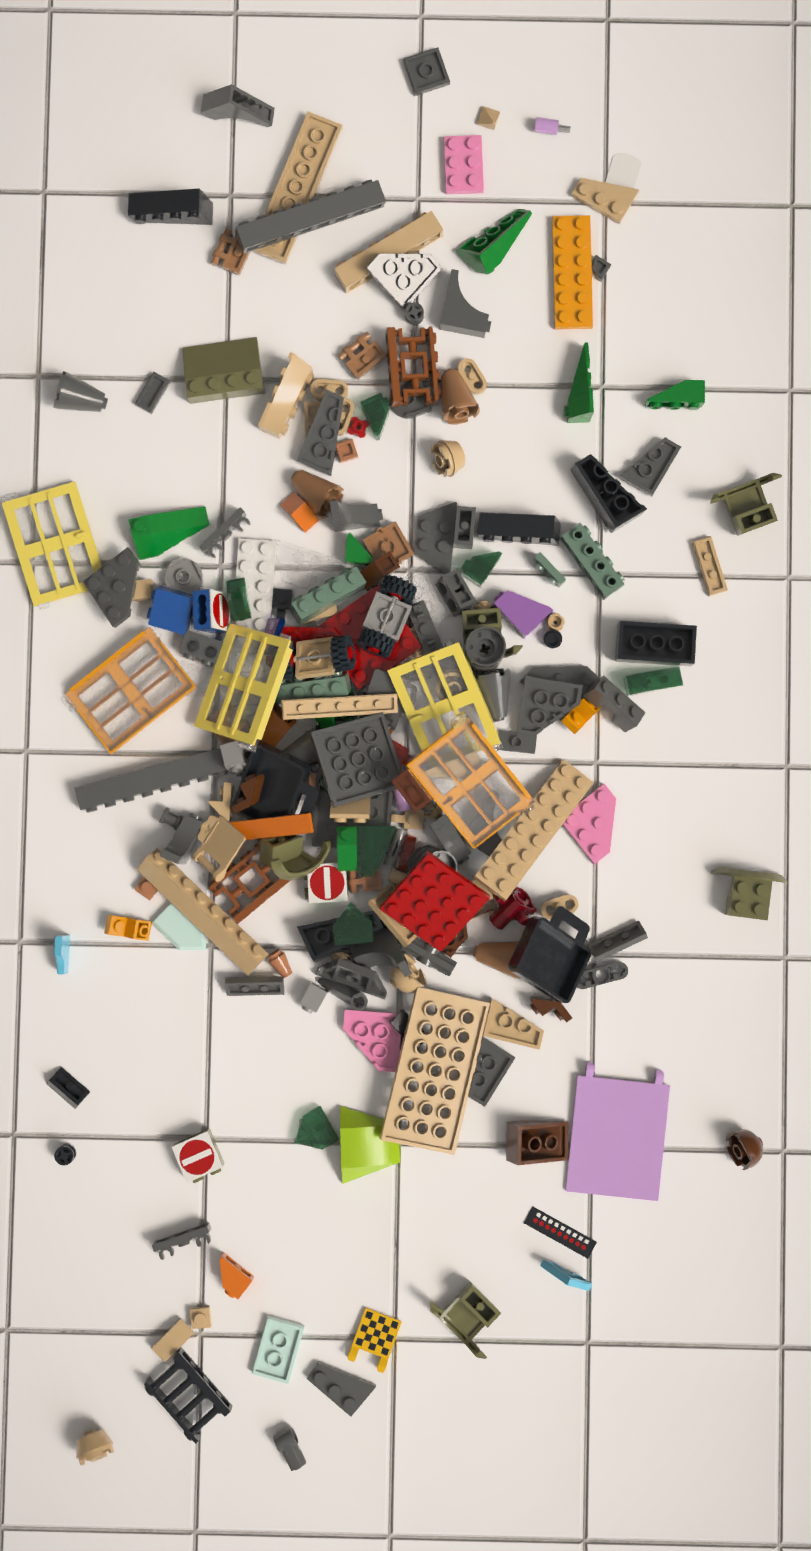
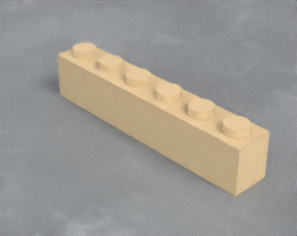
M432 210L428 213L423 212L415 221L403 224L400 230L388 233L383 240L371 243L368 249L363 252L358 251L351 259L339 262L336 268H334L335 276L345 292L349 293L373 279L365 267L376 254H415L443 237V228Z

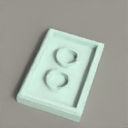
M267 1315L251 1374L289 1384L305 1325Z

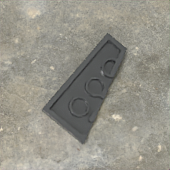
M326 389L296 460L329 476H332L344 402L343 396Z

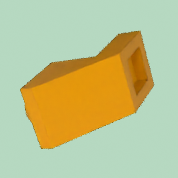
M584 697L580 704L572 709L561 722L575 735L602 706L596 708Z
M107 915L104 934L149 941L152 922Z

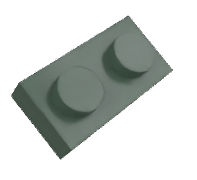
M539 552L534 557V566L540 572L544 571L548 575L547 579L553 586L557 585L560 588L565 583L566 578Z

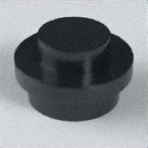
M555 629L548 630L543 637L544 644L549 648L559 647L562 643L561 633Z

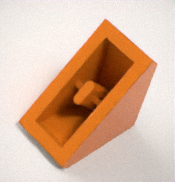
M294 492L280 504L282 509L305 533L319 521L306 502Z

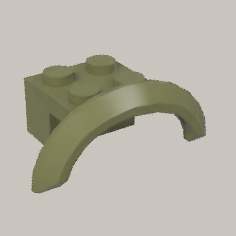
M770 473L740 486L714 494L710 504L724 500L737 536L778 521L772 503L767 504L761 486L781 478L782 475Z
M500 608L462 611L464 649L466 639L476 628L488 626L497 629L501 633L502 620ZM513 645L511 648L506 649L503 658L516 655L523 645ZM482 647L480 653L484 652L487 655L489 649Z
M299 834L269 837L260 840V861L269 866L273 873L283 880L299 879L312 873L324 862L330 851L332 839L323 841L320 853L314 858L303 851V836Z
M718 867L711 871V874L733 876L731 894L727 896L725 915L768 921L772 881L787 883V880L782 875L725 867Z
M471 1281L444 1310L431 1301L430 1311L477 1358L486 1359L485 1353L472 1339L484 1326L488 1328L501 1314L499 1309Z

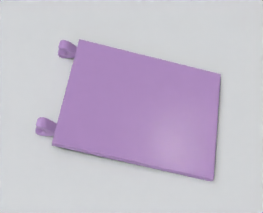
M587 1062L585 1076L577 1075L565 1191L658 1201L670 1085L663 1084L664 1072L658 1069L655 1070L654 1083L593 1077L595 1065L592 1062Z

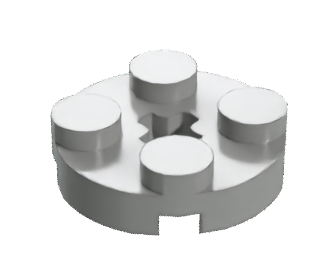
M178 558L168 565L164 580L168 587L192 593V591H198L202 587L203 573L200 566L193 560ZM183 572L185 575L189 574L186 582L183 580L179 581Z

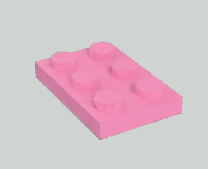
M482 135L444 136L446 195L484 193Z

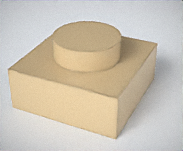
M210 1306L190 1308L191 1329L211 1328Z

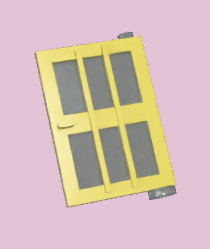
M76 482L67 483L24 497H20V494L17 492L2 496V506L33 606L39 607V610L50 607L49 603L87 592L88 589L83 581L101 568L102 564Z
M230 623L194 726L237 740V747L256 752L258 741L262 740L293 651L291 649L293 644L291 636L280 633L278 637Z
M454 639L448 640L443 643V648L387 670L422 751L466 716H469L496 752L503 748L499 733L459 641L455 642ZM467 730L452 740L463 755L482 750ZM450 743L437 752L445 763L460 757ZM434 755L426 761L429 769L441 765Z

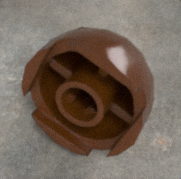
M746 1129L727 1134L726 1141L729 1140L730 1144L727 1150L737 1167L741 1165L744 1167L742 1170H747L759 1163L763 1156V1142L760 1137Z

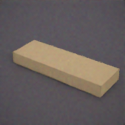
M709 536L693 541L692 545L708 596L728 591L712 537Z

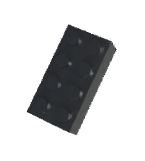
M619 621L617 623L615 662L691 667L695 664L697 626Z

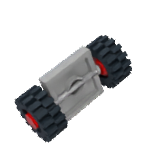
M395 575L385 576L380 591L376 592L362 625L363 631L357 643L365 652L368 651L369 654H374L381 658L390 657L395 642H398L412 609L410 604L417 591V587L413 583H409L408 580H403V578H398Z

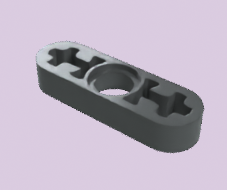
M618 961L587 969L582 976L584 978L590 977L588 973L592 972L591 976L594 983L591 984V980H587L584 982L585 985L582 986L579 983L577 988L587 989L624 979L628 975V967L625 963ZM617 965L624 968L621 976L618 973L611 974L613 978L610 979L608 967H610V971L616 970ZM598 970H604L606 973V978L603 981H598L595 977Z

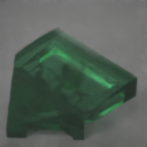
M350 902L333 925L335 946L374 942L373 925L370 916L365 915Z
M317 1106L304 1114L302 1119H299L298 1132L294 1140L295 1144L323 1150L339 1140L321 1106Z

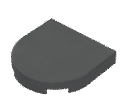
M419 381V389H423V383ZM399 382L401 397L403 389H412L411 382ZM408 396L407 406L391 407L397 416L404 419H412L432 411L431 404L425 405V396Z

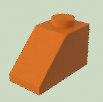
M223 1253L219 1261L224 1292L231 1298L239 1299L253 1281L254 1276L226 1253Z

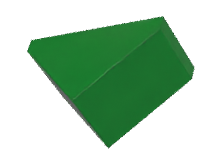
M349 532L346 543V565L368 566L374 559Z

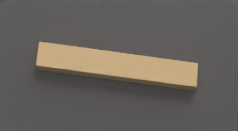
M397 693L281 700L283 720L370 715L382 712L384 714L398 713Z

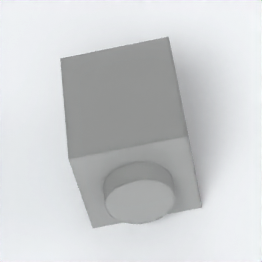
M311 982L299 1004L303 1005L302 1009L310 1014L312 1012L317 1013L328 991Z

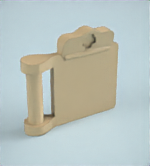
M211 815L201 825L197 838L202 842V845L194 852L192 859L195 862H200L213 875V879L216 882H220L225 877L227 868L245 842L246 837L223 816ZM205 852L221 865L218 869L205 857Z

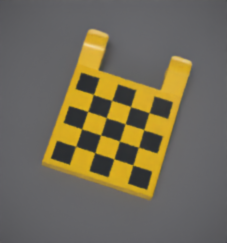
M365 1307L348 1353V1360L354 1362L359 1349L380 1356L377 1371L384 1373L402 1321Z

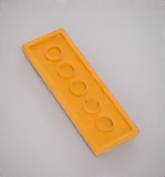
M590 215L553 216L555 330L592 329Z

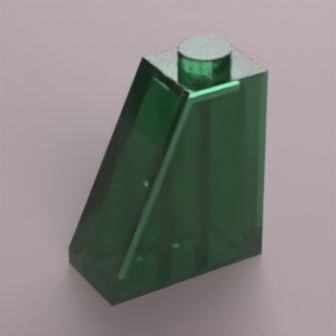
M357 826V873H362V877H373V873L378 872L395 834L396 826Z

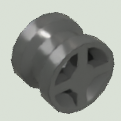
M416 302L408 304L405 309L407 323L413 326L421 324L424 319V309L421 304Z

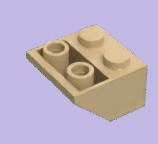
M370 797L334 808L330 804V818L334 819L336 823H347V819H354V823H366V819H370Z

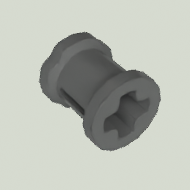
M166 807L159 823L162 824L164 822L174 827V830H177L184 816L178 815Z

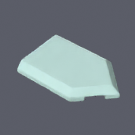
M172 903L153 921L152 924L178 950H206V935Z

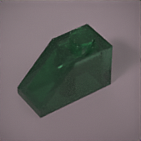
M381 392L360 402L361 409L377 441L381 439L389 417V408L391 407L388 398H383Z
M497 551L473 556L470 561L466 560L461 567L463 570L462 576L481 588L500 560L502 553Z
M245 577L226 581L228 605L233 622L252 618Z

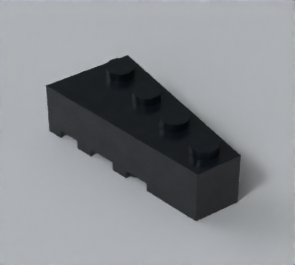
M372 910L297 926L313 962L317 963L333 953H337L384 929V926L378 915Z

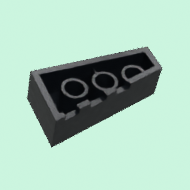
M200 188L129 193L128 216L136 224L212 225L213 202Z
M593 455L586 456L576 462L571 468L572 474L610 533L638 518L647 510L643 504L641 505L635 499L636 497L631 492L629 493L621 486L617 479H614L608 473L609 471Z
M484 512L479 514L478 536L484 542L498 540L503 543L520 542L523 544L559 546L561 523L555 515Z

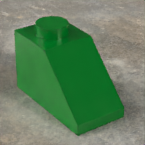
M337 827L338 871H358L357 827Z

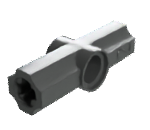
M414 939L405 948L401 944L403 951L415 957L417 961L430 968L433 967L447 976L451 975L457 964L456 961L440 953L435 947L428 943L424 944L418 939Z

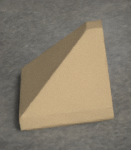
M483 106L477 125L495 130L500 111Z

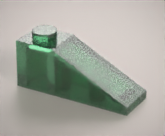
M680 667L643 672L623 678L628 697L683 686Z

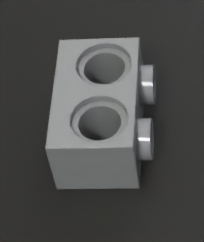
M240 741L220 745L225 768L233 776H243L249 759L246 748Z

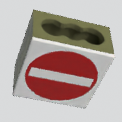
M338 863L321 864L312 873L304 876V880H308V888H305V899H309V903L348 901L347 871H338Z
M210 1128L174 1143L171 1147L186 1183L191 1181L193 1183L199 1182L204 1179V1175L209 1173L215 1175L222 1171L221 1168L225 1164Z

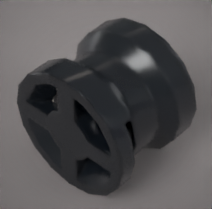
M63 1144L55 1151L54 1158L59 1165L65 1166L76 1158L77 1152L73 1145Z

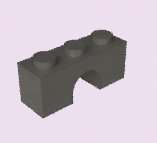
M604 675L593 681L583 695L596 708L606 706L612 709L615 715L611 721L624 732L637 727L646 713Z

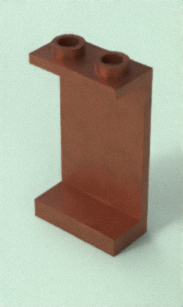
M406 769L391 781L415 813L420 809L422 810L426 804L434 801L410 769Z

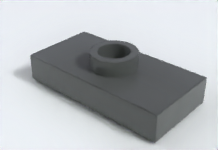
M499 731L498 737L501 743L497 744V750L535 754L537 735Z

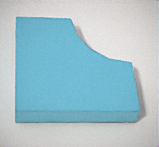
M70 935L54 937V956L56 958L57 974L64 975L68 973Z
M543 1260L540 1265L567 1286L590 1291L592 1283L585 1278L563 1268L555 1262Z

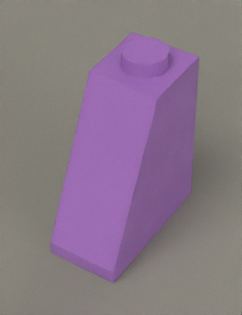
M509 590L505 593L501 591L494 598L493 607L501 609V615L524 639L553 611L549 606Z

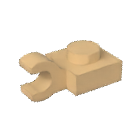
M406 810L404 815L391 814V822L404 823L403 829L423 830L424 811L418 810L415 813L413 810Z

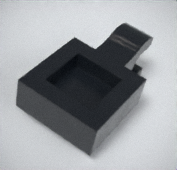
M273 588L272 608L277 609L276 619H279V622L285 623L286 609L289 610L292 603L293 590Z

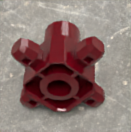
M516 887L505 902L497 895H494L499 907L489 916V920L499 930H503L512 920H516L519 924L526 926L530 919L529 915H534L537 912V908L528 893Z

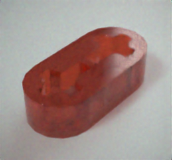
M407 836L398 864V870L407 871V862L413 852L417 837Z

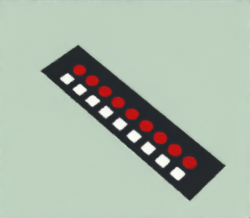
M532 1206L524 1221V1224L587 1259L597 1244L595 1240Z

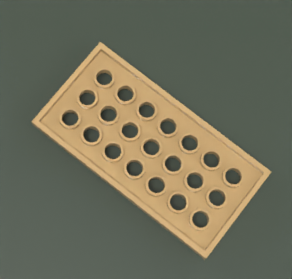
M417 987L413 996L379 1137L380 1140L455 1155L491 1003ZM434 1004L435 1012L428 1015L426 1013L427 1006ZM452 1008L454 1011L453 1016L450 1019H446L444 1016L445 1011ZM467 1012L471 1013V1021L464 1023L463 1015ZM429 1023L431 1026L430 1032L427 1034L422 1033V1026ZM447 1027L449 1034L447 1037L442 1038L440 1030ZM465 1031L467 1039L460 1042L458 1035L460 1032ZM421 1042H424L426 1044V1050L422 1053H419L417 1051V1045ZM440 1046L444 1047V1054L437 1057L435 1050ZM461 1050L463 1053L462 1058L458 1061L454 1060V1053ZM417 1061L421 1062V1069L414 1072L412 1065ZM438 1065L440 1067L439 1074L431 1075V1068ZM456 1069L458 1076L452 1080L449 1078V1073L451 1070ZM414 1080L417 1082V1087L415 1090L410 1091L408 1090V1083ZM435 1085V1092L428 1095L426 1093L427 1086ZM452 1088L454 1091L453 1096L445 1098V1091ZM406 1100H412V1107L405 1110L403 1103ZM430 1104L431 1110L426 1114L422 1113V1106ZM447 1107L449 1109L448 1116L441 1117V1109ZM401 1119L408 1120V1125L404 1129H400L398 1126ZM425 1123L426 1130L419 1133L417 1131L418 1124ZM440 1126L444 1127V1134L436 1136V1129Z

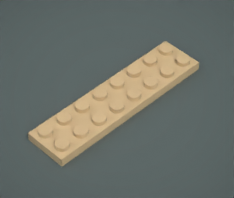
M309 111L307 112L265 212L266 216L272 215L279 209H284V211L291 209V206L297 203H302V205L309 203V200L314 198L343 125ZM298 236L254 250L253 252L286 265Z
M563 759L533 798L534 802L527 806L473 878L505 902L594 782Z

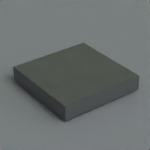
M439 47L403 59V64L415 96L450 85V79Z

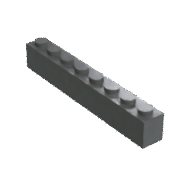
M366 180L360 186L355 187V185H351L342 192L337 193V191L328 193L327 197L321 199L315 197L309 200V203L303 205L302 203H297L291 206V209L285 211L284 209H279L272 215H261L254 221L249 222L246 220L240 222L236 226L235 234L242 253L245 254L383 208L386 199L379 180Z
M218 748L75 787L74 789L80 810H86L87 813L97 811L99 806L105 805V808L116 806V802L121 800L124 803L134 801V797L139 795L145 798L152 796L154 791L160 790L161 793L171 791L172 786L179 785V788L189 786L190 781L204 782L209 780L208 777L216 775V778L227 775L228 770L225 768L221 749Z

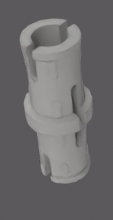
M395 829L391 844H389V852L383 863L384 865L395 868L399 853L403 850L401 847L407 831Z

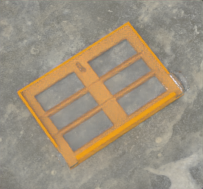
M149 627L139 633L60 697V700L70 712L73 713L75 710L79 712L110 754L116 752L197 688L161 641L162 634L156 627L154 629Z
M461 712L450 721L449 724L452 727L406 765L471 847L475 849L521 812L525 814L531 812L534 809L532 804L535 801L465 712Z

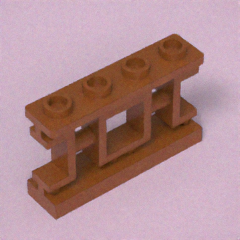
M429 326L428 329H425V327L420 328V337H403L402 328L395 330V327H387L385 339L391 407L407 406L408 396H425V405H437L438 400L441 399V388H438L437 381L440 380L439 369H436L438 351L434 349L437 336L436 332L433 333L432 326ZM425 336L427 337L428 359L427 351L416 352V345L424 344ZM396 337L398 345H408L409 352H400L399 360L397 358ZM422 359L423 374H406L405 360ZM428 373H430L431 396L430 388L419 389V381H427L429 378ZM399 374L401 382H411L412 389H403L402 397L400 395Z
M260 841L254 845L256 847L255 850L251 853L247 851L240 857L241 861L237 865L232 863L227 868L225 877L220 882H216L214 879L210 881L211 886L209 890L214 893L215 897L224 891L235 904L228 912L237 924L291 881L280 878L267 889L266 886L272 881L266 873L271 868L266 864L260 868L255 861L249 865L247 864L249 860L260 852ZM254 867L265 882L253 892H250L240 880V877ZM238 871V874L233 877L239 885L236 889L230 892L225 885L220 889L217 888ZM245 892L250 899L257 894L258 897L237 913L236 910L242 906L236 899L240 894Z

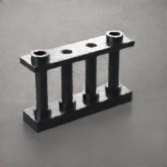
M181 1347L173 1357L174 1364L155 1381L149 1376L144 1386L146 1392L150 1396H154L184 1430L185 1437L196 1444L201 1436L198 1431L217 1414L222 1413L226 1417L231 1412L233 1405ZM179 1369H183L188 1374L187 1378L167 1396L160 1386ZM191 1384H196L200 1388V1393L184 1408L179 1410L173 1401ZM204 1399H209L213 1403V1408L192 1425L185 1416Z

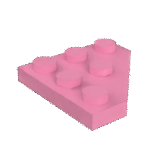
M605 783L578 803L563 823L593 864H596L609 854L611 848L616 797Z
M345 1009L343 1030L351 1037L378 1071L395 1072L399 1059L401 1035L392 1027L389 1021L397 1013Z

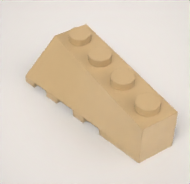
M292 352L288 356L290 359L288 367H283L281 371L280 385L277 384L274 387L271 396L273 401H268L258 424L261 431L278 439L282 435H286L289 429L288 422L290 418L293 419L298 410L296 406L299 401H303L306 395L304 390L307 384L311 385L314 379L312 367Z

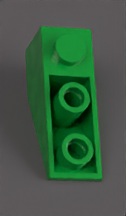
M684 380L648 398L645 407H650L653 410L661 409V407H669L670 410H678L680 407H688V410H698L705 403V380Z

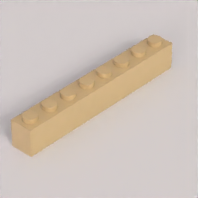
M156 848L144 859L137 868V871L249 976L268 956V953L173 862L160 857L162 852Z

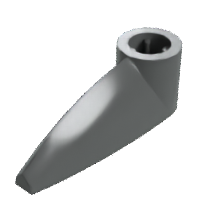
M322 977L318 979L317 982L322 987L350 1005L354 1010L362 1011L366 1008L368 998L363 992ZM362 997V1001H365L364 1005L360 1004L357 1006L354 999Z

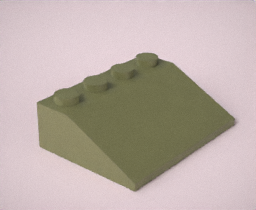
M257 337L182 348L185 384L190 404L265 393Z

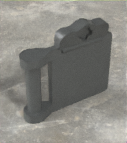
M375 669L366 695L397 693L389 673ZM401 676L414 705L416 703L417 687L411 684L410 679ZM398 694V713H391L394 714L393 720L385 718L387 726L394 731L396 730L400 714H406ZM375 714L360 715V716H359V719H360V718H364V717H368V716H371V715H375Z

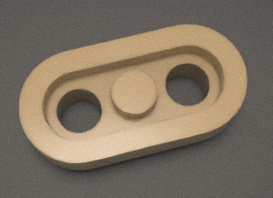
M469 358L460 361L458 371L471 393L474 395L484 393L487 381L475 361ZM468 367L471 371L467 373L464 371V368ZM478 383L481 387L475 388L474 384Z
M316 379L310 386L312 396L318 400L323 399L326 389L336 393L337 389H341L343 392L338 395L344 398L348 396V386L341 380ZM323 388L324 391L322 393H318L317 389Z
M344 398L343 407H348L349 409L347 412L342 411L340 421L342 428L339 429L338 436H342L347 432L354 414V404L348 398Z
M569 894L553 898L542 903L540 912L544 918L550 920L558 906H563L571 913H574L578 909V900L575 896ZM567 900L571 901L572 903L571 907L569 908L565 907V902ZM548 906L553 907L552 913H547L546 908Z

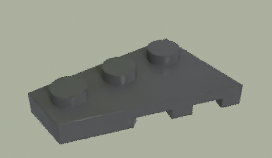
M485 1037L482 1038L469 1093L471 1099L484 1107L516 1058Z

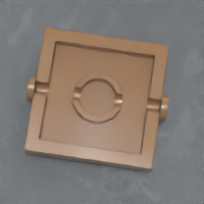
M396 521L384 528L379 527L375 530V533L362 539L374 560L391 551L398 564L401 565L403 561L414 556V552Z

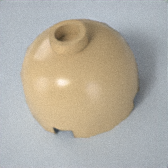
M405 953L412 974L405 977L399 969L391 966L390 983L395 989L398 988L405 993H413L417 987H424L427 982L422 969L417 970L414 964L417 963L415 959Z

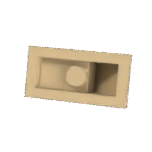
M224 782V787H220V798H223V802L208 801V803L220 816L231 822L234 784Z

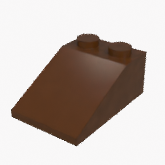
M535 1120L507 1122L506 1161L517 1166L567 1161L569 1122Z

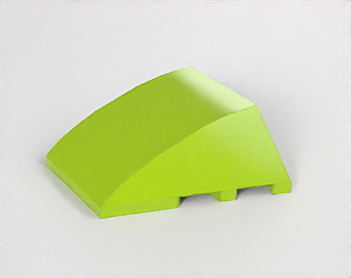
M340 1105L341 1172L343 1184L400 1163L399 1144L379 1139L384 1118L365 1114Z

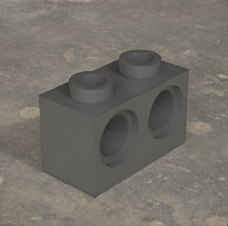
M458 569L442 575L435 584L454 617L462 614V611L470 610L476 602Z
M187 629L179 651L184 654L183 657L194 661L197 658L202 660L201 664L212 667L217 662L223 642ZM191 642H197V648L194 651L188 650V645ZM209 648H214L216 651L213 657L206 656V651Z

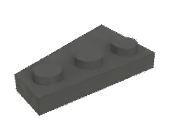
M665 437L619 478L652 497L681 446Z
M320 1361L306 1378L350 1417L376 1388V1384L372 1382L369 1383L357 1376L346 1374L340 1369Z

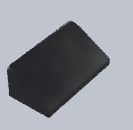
M63 1067L47 1082V1085L74 1109L90 1093L85 1086Z

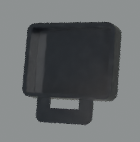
M265 742L255 745L251 751L240 785L246 782L244 778L254 773L256 776L264 774L265 778L259 801L236 814L247 820L293 815L297 811L302 794L306 795L299 814H312L319 791L317 788L307 784L311 773V766ZM240 785L232 806L238 804L237 799L245 796Z
M558 906L555 909L550 921L544 917H531L508 963V969L554 1001L569 1003L591 957V950L584 945L590 931L589 925L563 906ZM562 920L578 931L575 938L559 928Z

